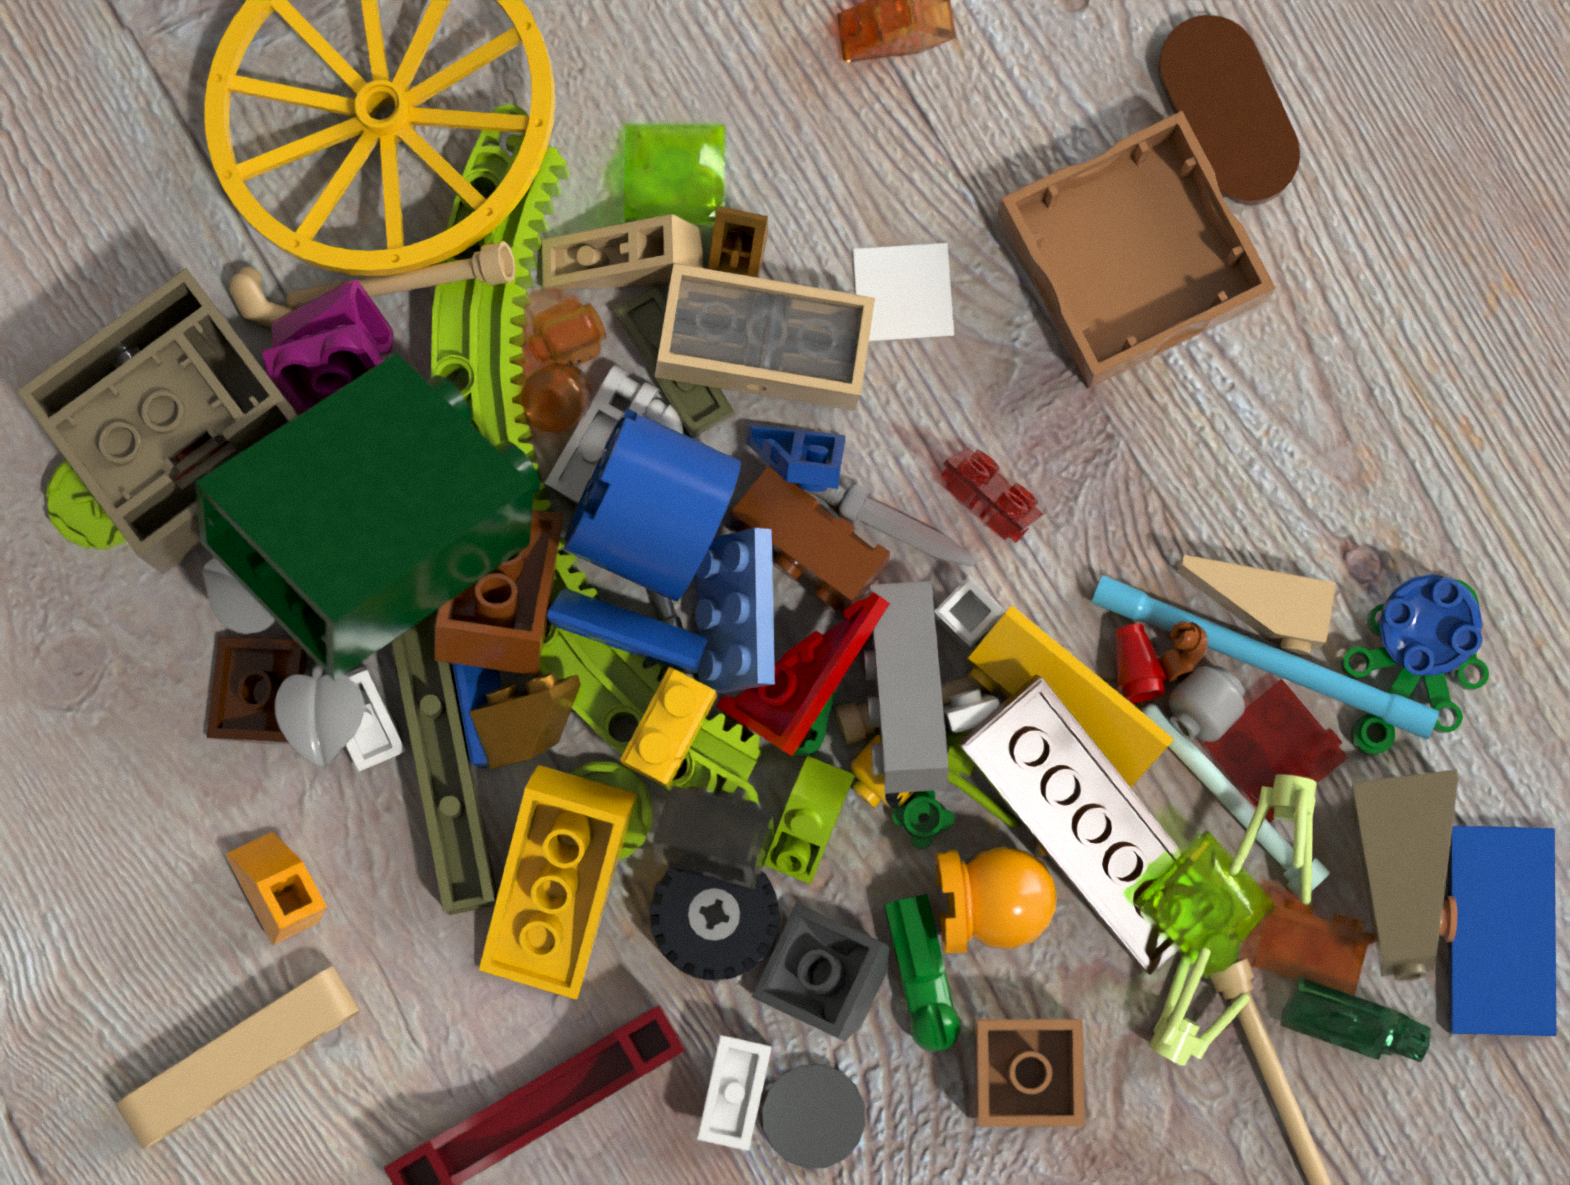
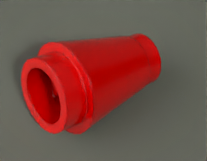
M1131 624L1116 629L1114 636L1116 640L1117 691L1123 693L1124 698L1130 703L1150 701L1165 694L1163 683L1167 681V677L1148 635L1145 633L1144 625Z

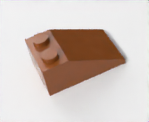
M532 509L530 545L439 608L435 625V661L538 676L548 622L546 616L551 603L564 514Z

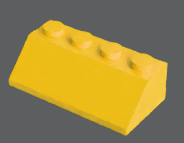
M1012 605L964 662L972 668L968 674L971 680L989 694H992L997 689L1007 698L1013 695L1035 674L1041 676L1130 787L1138 781L1174 740L1172 736Z

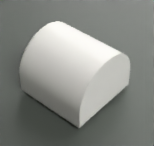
M969 575L934 611V615L937 621L966 648H970L1006 610Z

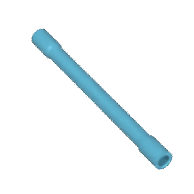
M1102 575L1094 593L1092 604L1131 620H1141L1168 632H1171L1173 626L1180 621L1197 623L1207 634V648L1380 717L1385 723L1424 739H1429L1437 721L1438 710L1398 694H1389L1149 597L1144 591Z

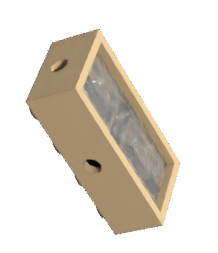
M673 263L654 377L854 411L861 396L875 298Z

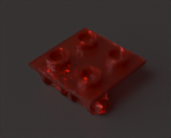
M968 447L943 463L947 467L940 476L947 482L944 487L962 503H965L975 492L977 495L967 506L969 510H972L982 499L987 502L988 506L978 517L982 521L995 509L997 512L986 524L1001 536L1004 541L1010 538L1016 544L1029 530L1028 527L1043 515L1035 507L1038 504L1035 496L1022 485L1015 483L1012 486L997 473L1000 470L999 465L985 452L979 449L973 452Z
M1282 679L1245 708L1241 718L1220 739L1203 743L1256 807L1259 804L1261 787L1273 788L1275 775L1299 776L1318 783L1348 758L1339 747L1342 742L1337 734L1330 728L1325 730ZM1272 807L1269 808L1265 817L1269 823L1275 819L1273 817L1275 809Z

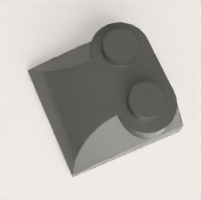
M796 903L751 997L846 1042L862 1026L888 969L890 947L877 939Z

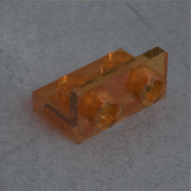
M1284 899L1282 907L1277 905L1268 907L1251 967L1345 995L1355 996L1367 948L1373 945L1375 934L1363 931L1365 922L1339 914H1334L1332 922L1312 916L1314 912L1313 906L1289 899Z

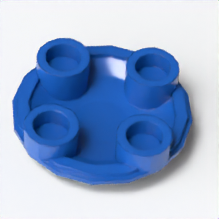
M1427 574L1410 578L1395 588L1383 605L1379 623L1382 644L1394 662L1414 675L1432 676L1451 672L1466 662L1470 655L1476 653L1481 647L1483 640L1481 634L1483 623L1479 604L1467 587L1451 577Z

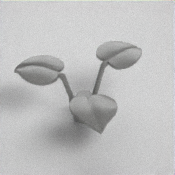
M215 557L204 565L202 575L210 606L215 616L223 625L230 630L242 634L259 633L273 625L275 619ZM316 663L312 670V677L297 674L289 676L282 682L275 699V714L279 727L291 746L312 763L320 767H327L360 727L364 714V700L361 691L352 680L344 675L335 681L328 674L322 676L323 669Z

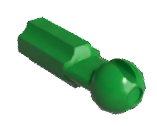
M928 894L885 903L883 906L910 1016V1034L914 1042L926 1051L936 1052L949 1049L958 1040L961 1032V1022L957 1012L954 1010Z

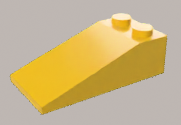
M537 765L523 793L478 971L578 1000L637 796L636 793Z

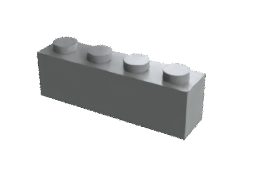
M932 582L870 585V595L874 592L890 603L870 634L872 635L873 650H864L866 681H876L877 696L868 697L869 728L879 727L880 743L871 744L873 775H883L884 793L947 790L948 757Z

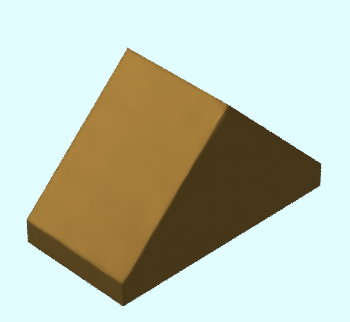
M718 206L708 269L759 278L768 238V216Z

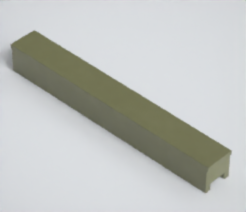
M438 608L392 640V647L442 908L448 915H454L495 906L498 894L473 765L470 763L453 665L448 662L435 661V625L439 611Z

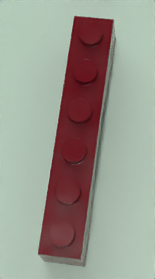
M658 1005L533 1081L430 1139L383 1168L393 1185H460L687 1051V1048L662 1005Z

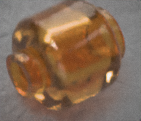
M569 298L535 315L532 320L534 335L527 338L529 347L540 365L548 362L556 371L564 373L597 357L601 352V341L606 339V332L598 313L590 303L583 305L577 299Z
M555 362L543 366L526 379L521 389L520 405L524 410V416L533 426L545 432L558 433L570 429L585 417L592 405L593 390L588 377L581 369L570 363Z

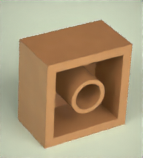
M1083 1019L974 1020L975 1125L978 1127L1085 1126Z

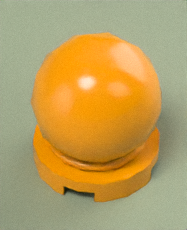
M1005 846L981 851L967 865L964 861H960L957 849L935 854L936 888H942L943 893H947L948 912L938 913L942 946L946 954H966L967 941H971L972 938L988 948L1012 950L1034 942L1050 926L1057 905V890L1052 876L1041 860L1026 851Z

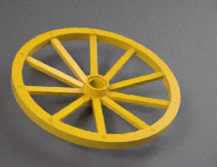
M246 0L232 19L219 43L209 72L204 102V125L208 150L220 183L233 205L258 233L286 254L306 264L347 275L385 276L406 273L441 263L462 253L482 240L501 224L528 191L546 154L553 128L555 82L552 64L543 36L523 0H494L507 14L514 27L408 90L451 0H431L392 82L389 80L378 0H361L373 81L369 83L339 55L287 0ZM276 11L357 96L356 99L237 76L236 73L254 35L266 19ZM523 43L531 75L532 98L530 116L415 108ZM232 92L354 117L237 164L230 134V102ZM387 105L395 106L393 113L388 118L383 120L375 119L377 112L382 107ZM414 125L515 132L525 133V137L509 172L497 189L486 200L413 128ZM362 134L296 232L277 221L262 208L245 183L248 179ZM402 141L474 210L468 217L450 229L408 246H404L397 143ZM379 142L387 249L372 251L349 250L313 241V238Z

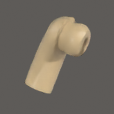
M243 267L237 274L232 276L230 293L245 320L272 328L274 320L293 311V309L267 301L261 288L262 274L253 267Z

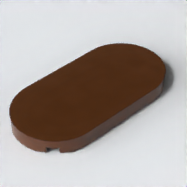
M1201 15L1182 22L1166 38L1158 65L1159 80L1174 114L1183 111L1215 172L1217 184L1223 198L1227 197L1230 200L1237 201L1238 204L1244 205L1263 204L1276 198L1285 190L1297 172L1300 161V145L1295 130L1253 39L1239 24L1221 16Z

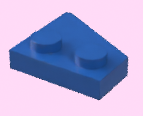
M749 422L747 445L786 482L797 483L799 488L811 492H822L828 488L838 489L846 435Z

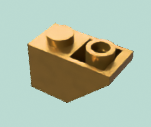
M551 672L525 682L527 689L517 691L513 683L485 694L488 702L470 711V715L490 769L532 759L559 743L581 685L578 674L557 680L555 672Z

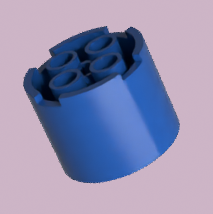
M626 408L605 444L604 449H607V451L603 452L591 479H588L564 538L566 543L562 550L676 602L688 588L713 541L734 491L740 472L741 461Z

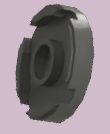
M823 1064L800 1065L783 1073L769 1089L763 1105V1129L771 1147L787 1162L806 1169L827 1168L846 1159L859 1144L866 1125L865 1103L857 1086L843 1072Z

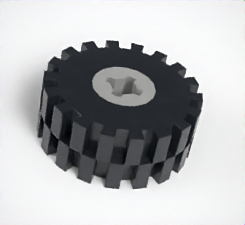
M709 849L682 857L681 861L675 865L672 864L665 871V875L660 882H657L653 891L654 895L649 909L652 936L663 956L674 967L692 977L715 981L728 980L744 974L756 967L765 958L776 938L780 914L777 895L771 881L754 862L737 855L735 852Z

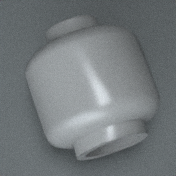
M1201 666L1195 668L1193 673H1190L1172 690L1168 698V704L1173 714L1170 718L1172 726L1181 736L1188 740H1193L1196 737L1205 742L1217 741L1243 715L1245 710L1243 699L1245 695L1244 687L1236 676L1224 667L1216 666L1211 668Z

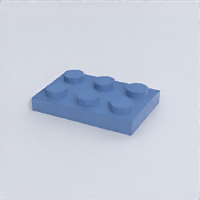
M752 528L715 537L696 572L698 604L695 611V620L698 625V635L704 636L707 639V645L697 670L699 682L715 690L716 694L775 684L772 529Z

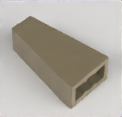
M1457 769L1352 783L1351 803L1381 977L1394 975V979L1397 981H1412L1425 977L1426 971L1434 970L1458 787Z

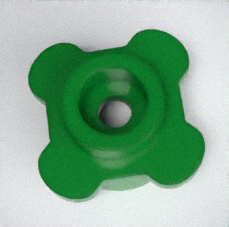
M933 790L916 791L915 798L906 806L895 808L893 812L894 824L905 828L911 836L912 845L918 849L928 848L936 834L941 830L951 829L954 824L953 813L950 810L943 809L940 803L935 800L936 795ZM921 813L928 815L926 823L919 821L918 816Z

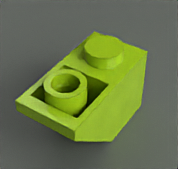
M810 756L806 757L789 796L764 866L811 885L855 777L854 774Z

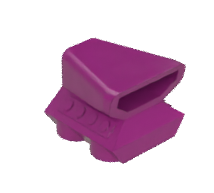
M355 279L342 283L272 322V348L262 351L268 376L300 415L383 362L380 356L391 352L394 333L392 327L360 282Z

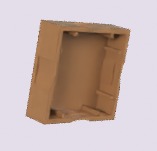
M1183 111L1118 141L1105 153L1092 160L1064 167L1001 198L997 214L1088 389L1267 302L1276 288L1243 225L1226 205L1220 193L1215 172Z

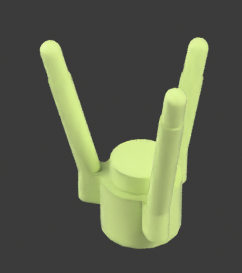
M1277 774L1275 775L1273 788L1261 787L1259 804L1229 867V872L1232 875H1236L1240 871L1269 808L1272 807L1275 809L1273 816L1275 819L1294 823L1292 863L1295 868H1300L1301 902L1305 905L1311 902L1312 827L1316 781L1299 776Z
M1191 946L1184 948L1162 1014L1153 1029L1155 1034L1148 1045L1155 1052L1182 1066L1186 1065L1191 1055L1202 1059L1209 1044L1250 1000L1248 994H1241L1201 1037L1196 1035L1200 1026L1184 1015L1210 956L1208 948L1200 950L1185 985L1184 982L1194 950Z

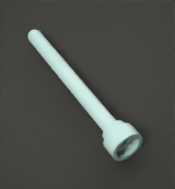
M1153 703L1144 705L1141 712L1174 738L1169 748L1247 829L1256 810L1254 806L1191 740L1184 738L1174 729L1170 718L1159 706ZM1264 819L1256 840L1286 870L1283 873V876L1289 881L1286 886L1301 901L1300 868L1293 866V848ZM1317 858L1312 860L1311 891L1331 873Z

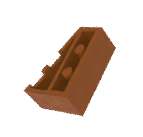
M769 465L730 512L731 521L736 524L732 530L733 533L752 528L772 529V553L776 556L772 561L773 565L794 581L799 576L806 579L816 587L812 595L834 613L840 607L845 610L856 601L861 600L869 591L870 585L877 581L888 566L890 551L879 543L875 548L871 547L853 532L855 527L842 517L837 520L818 505L816 498L799 488L795 483L786 482Z

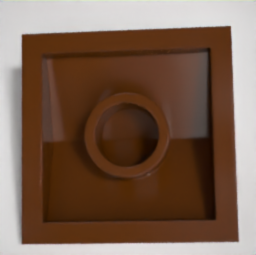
M219 637L207 738L260 744H290L277 722L275 699L282 682L292 675L305 674L307 652L294 639Z

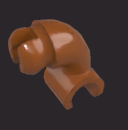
M1180 621L1171 629L1170 639L1175 640L1173 642L1175 649L1167 651L1159 659L1168 682H1173L1177 677L1181 683L1190 673L1195 671L1194 667L1200 662L1207 651V634L1201 626L1194 622Z

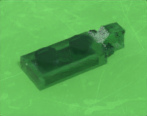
M1302 977L1298 978L1282 1011L1280 1026L1379 1060L1382 1054L1392 1056L1395 1053L1422 1062L1430 1046V1027L1411 1019L1397 1010Z

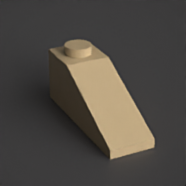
M673 214L542 240L543 288L546 290L654 286L656 284L661 286L670 284L673 263L703 268L702 229Z
M1183 555L1178 561L1176 572L1267 640L1281 642L1280 650L1294 654L1310 655L1311 648L1319 649L1326 644L1336 588L1335 582Z

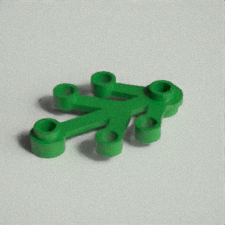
M1456 580L1457 582H1459L1460 584L1469 589V591L1479 604V600L1474 589L1467 583L1461 580ZM1384 604L1373 608L1367 616L1368 628L1378 636H1381V633L1375 621V616L1377 612L1382 611ZM1353 647L1345 652L1341 658L1343 673L1352 679L1363 678L1372 670L1399 665L1393 661L1385 647L1371 650L1364 647ZM1474 653L1470 655L1466 662L1455 669V681L1464 690H1476L1486 684L1489 678L1488 667ZM1352 654H1359L1364 657L1366 667L1362 672H1356L1350 667L1349 658ZM1467 665L1476 667L1480 673L1479 681L1476 684L1469 683L1464 678L1463 671ZM1402 667L1387 693L1409 698L1423 676L1430 707L1438 711L1441 708H1446L1454 716V721L1450 727L1442 726L1437 719L1433 730L1442 734L1456 730L1462 723L1463 715L1459 706L1451 702L1445 674L1419 676L1410 673ZM1370 713L1359 718L1351 729V741L1354 747L1365 755L1373 756L1383 753L1392 746L1395 740L1394 726L1385 723L1380 717ZM1370 724H1377L1382 728L1384 736L1381 742H1372L1367 737L1366 731Z

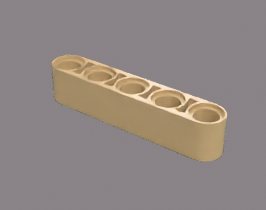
M332 966L302 983L134 1090L115 1105L141 1148L146 1149L357 1015L361 1009L335 967Z

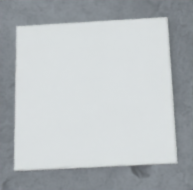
M948 243L853 249L856 295L875 298L869 341L954 336Z

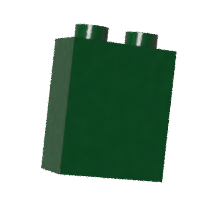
M395 353L196 481L200 543L335 681L530 545L533 496L540 490V481L533 464L518 446L506 440L493 446L471 425L470 409L464 397L453 383L440 375H435L426 381L398 353Z

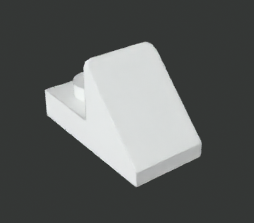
M365 665L343 674L355 683L361 691L364 700V714L361 725L352 739L346 744L358 771L360 772L406 752L402 737L384 702L380 684L369 668Z

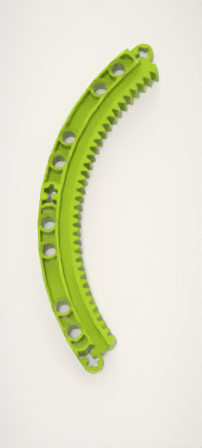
M513 104L501 105L491 112L529 116L523 108ZM482 130L468 159L462 177L476 190L485 187L495 191L514 163L525 133H521L520 136L511 134L505 144L507 150L513 152L510 157L504 149L499 147L503 137L501 131ZM550 145L531 186L515 209L499 226L474 244L481 250L483 245L506 242L513 253L515 261L514 280L509 283L490 286L487 282H479L477 278L436 285L432 307L431 378L435 375L447 378V376L454 372H464L469 375V383L460 393L470 409L471 425L493 446L505 440L512 442L526 454L531 462L537 459V454L533 444H528L533 440V434L529 425L525 424L530 421V415L526 406L522 405L528 402V396L524 386H520L527 382L526 375L521 365L526 363V357L520 346L527 343L526 336L521 327L528 325V319L523 308L530 306V299L526 289L533 287V280L529 270L537 268V261L533 251H540L542 249L539 233L547 232L548 229L544 215L553 214L554 206L551 197H560L562 193L558 179H568L570 176L567 162L559 154V150ZM457 193L446 230L474 212ZM453 256V257H451V258H449V259H447V260H445V261H443V262H441V263H439V264L447 263V262H452V261H456V260L454 259V256ZM532 463L537 472L538 478H542V473L540 471L538 464ZM540 482L539 492L533 496V510L554 512L550 501L543 500L548 496L543 482ZM565 536L561 537L550 607L563 589L600 600L595 588L584 590L589 584L588 578L584 571L575 572L579 567L578 561L572 554L565 555L567 552L562 549L566 540H564ZM551 626L549 635L544 640L539 667L543 675L555 672L557 680L578 674L581 685L572 710L621 757L630 741L618 742L613 739L610 732L611 725L614 720L621 716H631L639 724L660 685L664 673L659 664L645 669L649 662L648 659L634 654L631 655V653ZM720 713L710 721L707 720L708 715L704 716L703 724L685 756L688 762L686 773L681 778L673 780L669 789L655 781L653 782L703 814L706 813L726 825L733 827L743 826L752 821L759 807L758 794L747 781L761 757V751L759 750L760 735L755 733L746 742H743V727L740 724L735 725L726 732L724 731L726 724L725 715ZM718 778L726 780L722 787L723 792L733 795L737 789H742L746 792L744 801L750 805L746 813L737 811L734 817L728 816L726 814L727 804L719 799H716L711 808L704 804L709 802L716 794Z

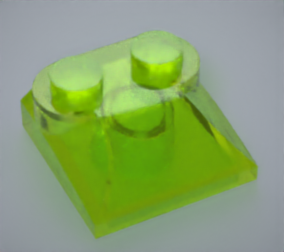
M626 124L625 182L623 188L625 223L673 214L691 224H715L718 206L725 207V124Z
M1207 830L1133 902L1192 967L1202 948L1210 950V956L1202 974L1204 978H1207L1211 973H1218L1228 969L1235 962L1240 951V943L1275 904L1242 866L1236 875H1232L1229 872V867L1234 858Z

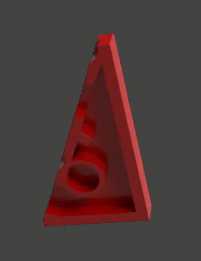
M874 592L869 597L856 601L843 611L846 618L829 631L821 634L816 630L783 654L782 658L774 664L775 684L747 689L734 699L726 695L719 700L716 707L793 756L890 603Z

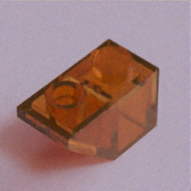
M867 0L837 13L844 62L851 63L919 54L956 38L950 0Z

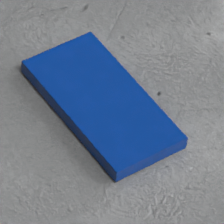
M1453 826L1448 859V896H1454L1456 899L1457 929L1454 941L1448 942L1449 1034L1557 1036L1555 828Z

